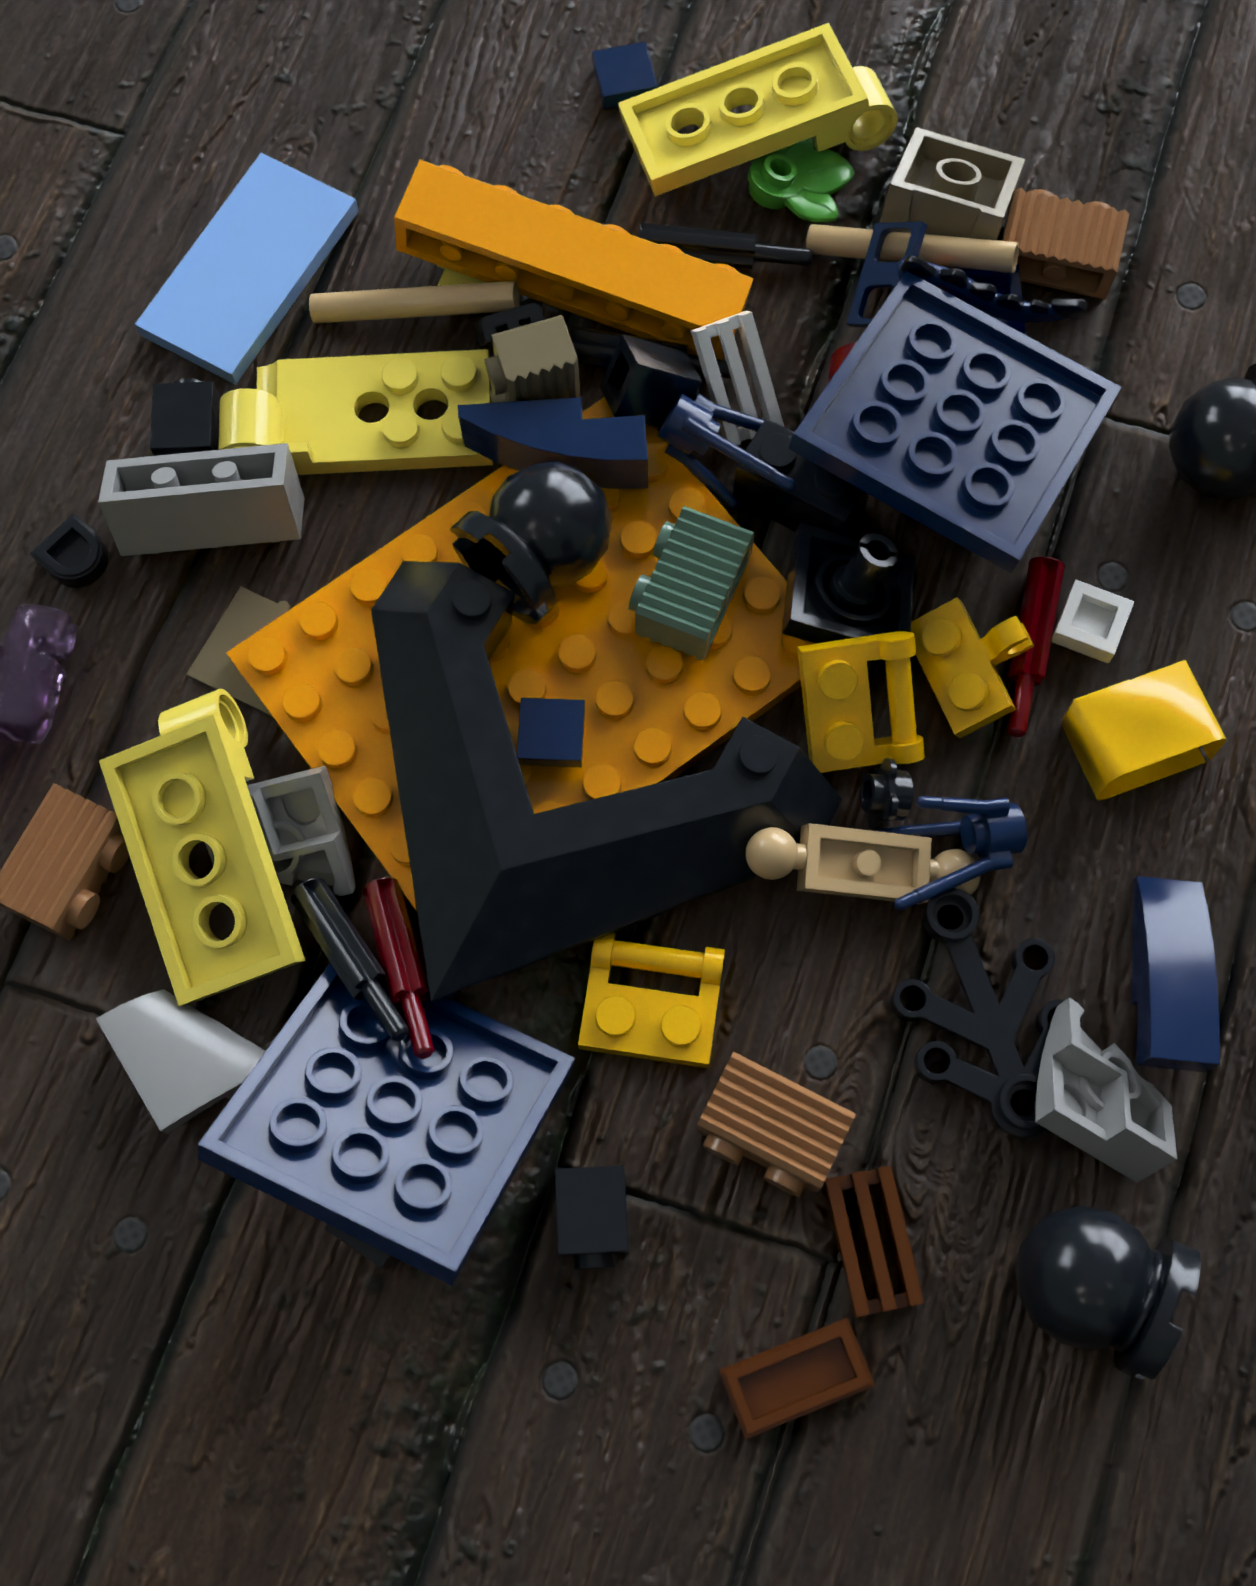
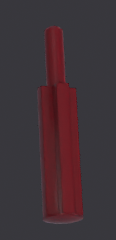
M1035 557L1030 559L1028 563L1029 567L1019 621L1024 624L1034 646L1011 659L1008 675L1011 680L1016 682L1012 701L1016 710L1010 713L1007 732L1010 736L1016 738L1026 735L1034 686L1041 684V680L1045 679L1063 575L1066 568L1062 561L1051 557Z
M391 877L379 878L371 881L364 887L363 895L381 965L386 974L385 980L390 1000L395 1008H403L415 1057L426 1059L434 1053V1046L422 1005L427 1000L425 993L429 991L404 896L398 881Z

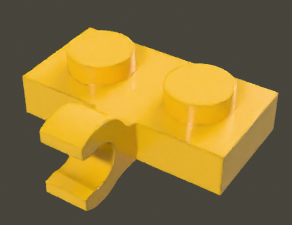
M956 597L911 622L910 632L915 634L916 657L957 737L962 738L1016 710L995 666L1026 652L1034 646L1024 624L1020 623L1017 616L999 623L983 638H980L963 602Z

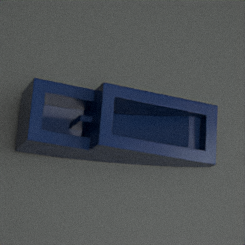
M581 397L458 405V418L464 446L494 462L520 471L533 464L559 461L580 469L600 488L648 489L645 415L583 419Z
M1137 876L1134 879L1131 1005H1138L1136 1066L1206 1072L1220 1065L1217 973L1212 930L1202 882Z

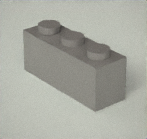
M288 443L106 461L98 503L121 556L301 539L304 495Z

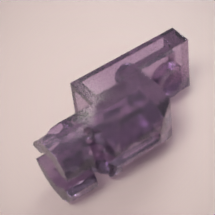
M33 604L15 607L11 624L0 644V739L42 743L51 729L62 684L66 681L68 675L57 661L68 659L72 656L78 625L70 624L71 616L64 611Z

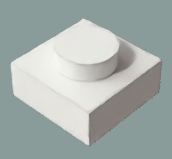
M1075 579L1055 626L1052 642L1109 664L1115 655L1134 601Z

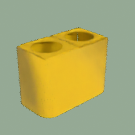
M1186 660L1073 699L1061 723L1097 800L1108 799L1206 763L1199 747L1202 746L1208 759L1211 760L1227 741Z

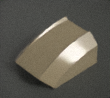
M916 127L890 183L880 223L923 221L927 224L925 234L997 240L1025 159Z

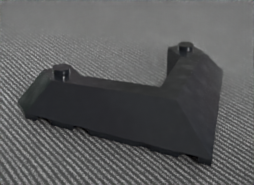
M403 561L371 609L431 1004L456 995V991L492 977L497 979L546 960L549 955L569 947L574 949L674 910L675 906L706 894L710 896L754 879L757 875L750 869L747 863L746 847L750 838L757 831L768 827L780 828L788 832L796 843H800L801 826L808 823L829 825L842 798L800 747L742 717L712 770L534 814L489 664L490 658L511 626L515 593L461 563Z

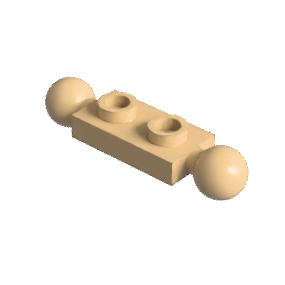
M812 823L801 826L800 843H796L788 832L780 828L768 827L757 831L750 838L746 847V860L750 869L764 879H780L788 875L793 869H797V891L895 901L897 898L923 885L977 862L971 854L960 849L943 851L934 859H931L932 838ZM981 876L955 888L971 895L977 889Z

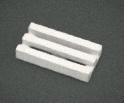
M743 311L691 330L711 401L730 408L710 339L719 335L740 410L742 413L757 417L733 330L738 328L764 417L761 419L765 420L767 418L784 427L752 312ZM717 419V422L721 424L720 432L722 437L735 445H740V441L748 438L752 440L757 433L743 427L736 428L734 424Z

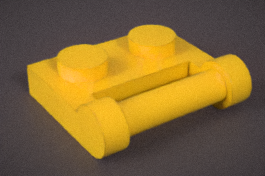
M897 631L797 646L809 759L820 773L882 764L885 758L894 759L896 764L915 763L925 758L923 737L916 733L910 657L916 655L914 633ZM882 659L885 660L892 736L874 739L867 661Z
M615 933L594 940L578 1041L579 1049L709 1068L725 949L705 947V953L618 941L615 940ZM619 966L701 978L699 996L610 984L611 967Z

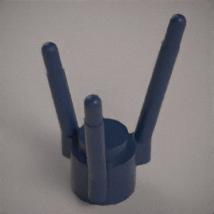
M684 394L680 395L660 428L657 437L669 443L664 453L681 462L729 509H735L738 506L737 499L691 453L692 451L703 456L709 446L781 488L787 491L794 489V480L718 435L717 432L721 424L713 420L712 417L755 432L759 430L764 422L763 419L715 404L701 394H698L695 400L690 399Z
M922 795L916 799V805L919 808L970 813V815L963 816L961 821L906 825L875 830L929 838L960 835L967 853H977L979 857L983 858L897 898L894 902L897 910H904L915 904L922 903L990 871L1012 868L1013 860L1011 854L1023 852L1027 842V827L1022 810L1017 804L1009 803L1006 797L977 800Z

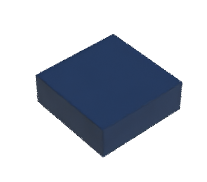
M646 41L592 51L593 68L604 109L619 107V102L658 88Z
M521 698L517 748L519 765L582 768L585 700Z

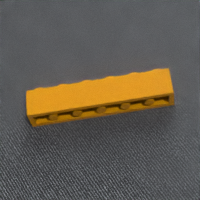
M420 159L394 216L397 251L484 282L516 281L520 295L638 337L688 345L687 353L692 355L698 354L691 330L743 312L754 279L739 273L729 265L713 264L685 254L673 245L656 244L631 235L617 225L597 223L575 215L566 207L555 204L547 205L519 195L510 187L504 185L493 186L465 176L454 167L447 165L437 166ZM737 329L733 330L734 336L736 334ZM719 335L710 338L716 358L726 360Z

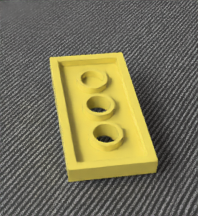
M829 23L618 103L623 124L654 196L669 192L813 137L817 152L844 142L855 151L871 150L883 144L893 134L898 122L897 113L875 72L868 67L851 66ZM741 105L754 106L753 109L745 113L731 112V110ZM688 125L699 127L697 131L689 134L678 133L681 128Z
M488 349L282 359L267 366L257 367V389L232 390L222 395L219 400L218 450L288 443L297 475L493 465L492 460L464 446L458 418V405L491 403V384L484 359L489 358ZM437 400L448 406L446 412L437 419L427 420L416 414L418 408L427 401ZM372 403H380L389 408L387 415L378 422L368 423L358 418L360 411Z
M217 689L161 712L158 719L160 736L99 760L178 1006L195 1003L306 961L246 781L254 779L244 749L248 744L247 727L237 703L224 689ZM203 841L213 851L214 865L211 872L201 879L192 872L189 865V855L193 847ZM219 903L226 904L232 910L235 918L234 929L230 936L224 940L217 938L209 926L210 913Z

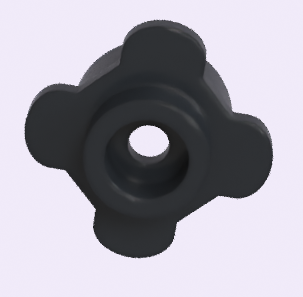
M885 758L880 768H871L862 780L860 788L861 807L863 811L868 812L867 821L871 829H880L884 820L903 821L906 819L913 802L911 775L906 770H897V764L894 759Z

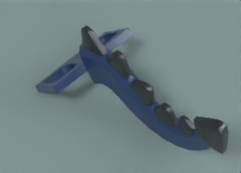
M923 221L875 223L847 325L850 327L867 328L873 320L863 319L864 309L870 292L875 288H895L906 271L992 317L1022 322H1053L1066 318L1080 320L1086 312L1087 302L1084 299H1052L1051 304H1047L1038 299L1031 300V302L1022 301L1020 297L1012 293L1002 295L997 293V288L993 284L976 282L967 277L966 273L961 269H949L925 262L919 258L927 229V224ZM911 231L906 253L900 261L879 262L884 240L889 233Z

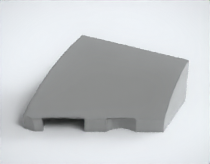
M326 765L247 785L279 882L293 885L296 880L306 881L311 878H322L327 885L334 886L333 894L339 896L352 894L356 885L349 846ZM205 843L212 864L214 865L213 851L210 848V846Z
M164 989L130 1000L96 1018L159 1130L166 1134L223 1098L231 1099L266 1051L189 1004L178 1006L176 997Z
M1068 998L1057 1006L1045 1040L1037 1080L1035 1122L1138 1183L1177 1160L1172 1105L1152 1083L1144 1080L1136 1072L1130 1059L1115 1043L1103 1051L1080 1027V1017L1085 1010L1076 1001Z

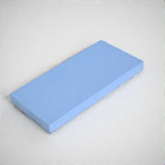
M260 153L134 324L139 335L236 385L359 212L356 199Z

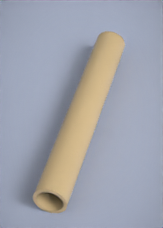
M811 224L807 234L806 248L811 249L812 254L865 259L873 229ZM889 233L884 240L879 261H900L906 253L911 233ZM925 234L919 258L925 262L944 267L1014 273L1018 261L1019 243Z
M516 281L311 294L309 298V311L314 323L494 313L513 309L520 305L519 288Z

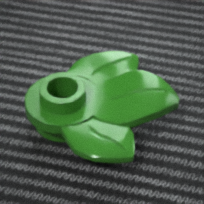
M812 138L754 159L749 168L747 178L750 195L761 206L769 209H782L787 206L801 219L811 222H832L837 220L838 210L830 195L846 187L855 172L850 163L839 153L829 149L817 152V149H814Z

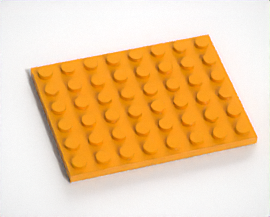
M605 397L582 412L583 419L614 417ZM645 425L648 453V489L601 488L612 515V525L608 550L594 570L570 586L552 587L557 602L554 608L537 624L525 623L512 615L510 628L489 660L516 755L521 698L585 700L582 768L520 765L534 814L676 778L731 738L742 717L753 722L801 687L797 646L815 644L782 634L787 581L754 542L750 559L705 660H698L693 655H686L683 651H675L670 646H663L659 642H652L649 638L640 637L635 633V611L629 610L630 598L641 574L651 577L652 572L656 568L659 558L653 556V551L664 523L668 521L676 524L681 509L686 506L739 526L699 479L681 462L664 453L669 443L657 437L659 431L653 426ZM505 465L226 652L231 662L310 769L326 765L333 785L334 798L339 808L389 876L397 879L403 895L416 912L413 879L407 851L371 609L403 561L463 564L452 545L459 537L452 533L450 528L469 511H478L489 517L494 494L508 476L518 472V470Z

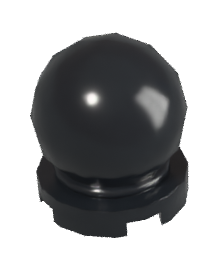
M1256 363L1248 368L1244 379L1232 377L1214 381L1198 390L1184 401L1170 427L1169 449L1178 476L1202 495L1215 499L1233 500L1256 494Z
M557 461L533 464L508 476L492 498L489 517L478 511H469L450 528V531L459 537L452 545L464 566L514 592L513 616L525 623L537 624L554 608L557 602L552 587L570 586L587 576L594 570L608 550L612 515L604 492L580 469Z
M1081 1205L1050 1212L1028 1232L1019 1248L1015 1274L1019 1296L1034 1324L1063 1345L1087 1351L1113 1346L1115 1348L1114 1364L1119 1371L1144 1380V1377L1153 1380L1168 1362L1182 1334V1328L1169 1322L1177 1305L1180 1291L1184 1290L1192 1295L1196 1294L1201 1270V1258L1199 1251L1168 1237L1160 1242L1155 1249L1150 1250L1141 1232L1115 1213Z

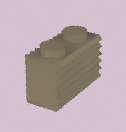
M562 315L491 335L495 355L484 359L492 387V390H490L492 403L581 397L578 357Z

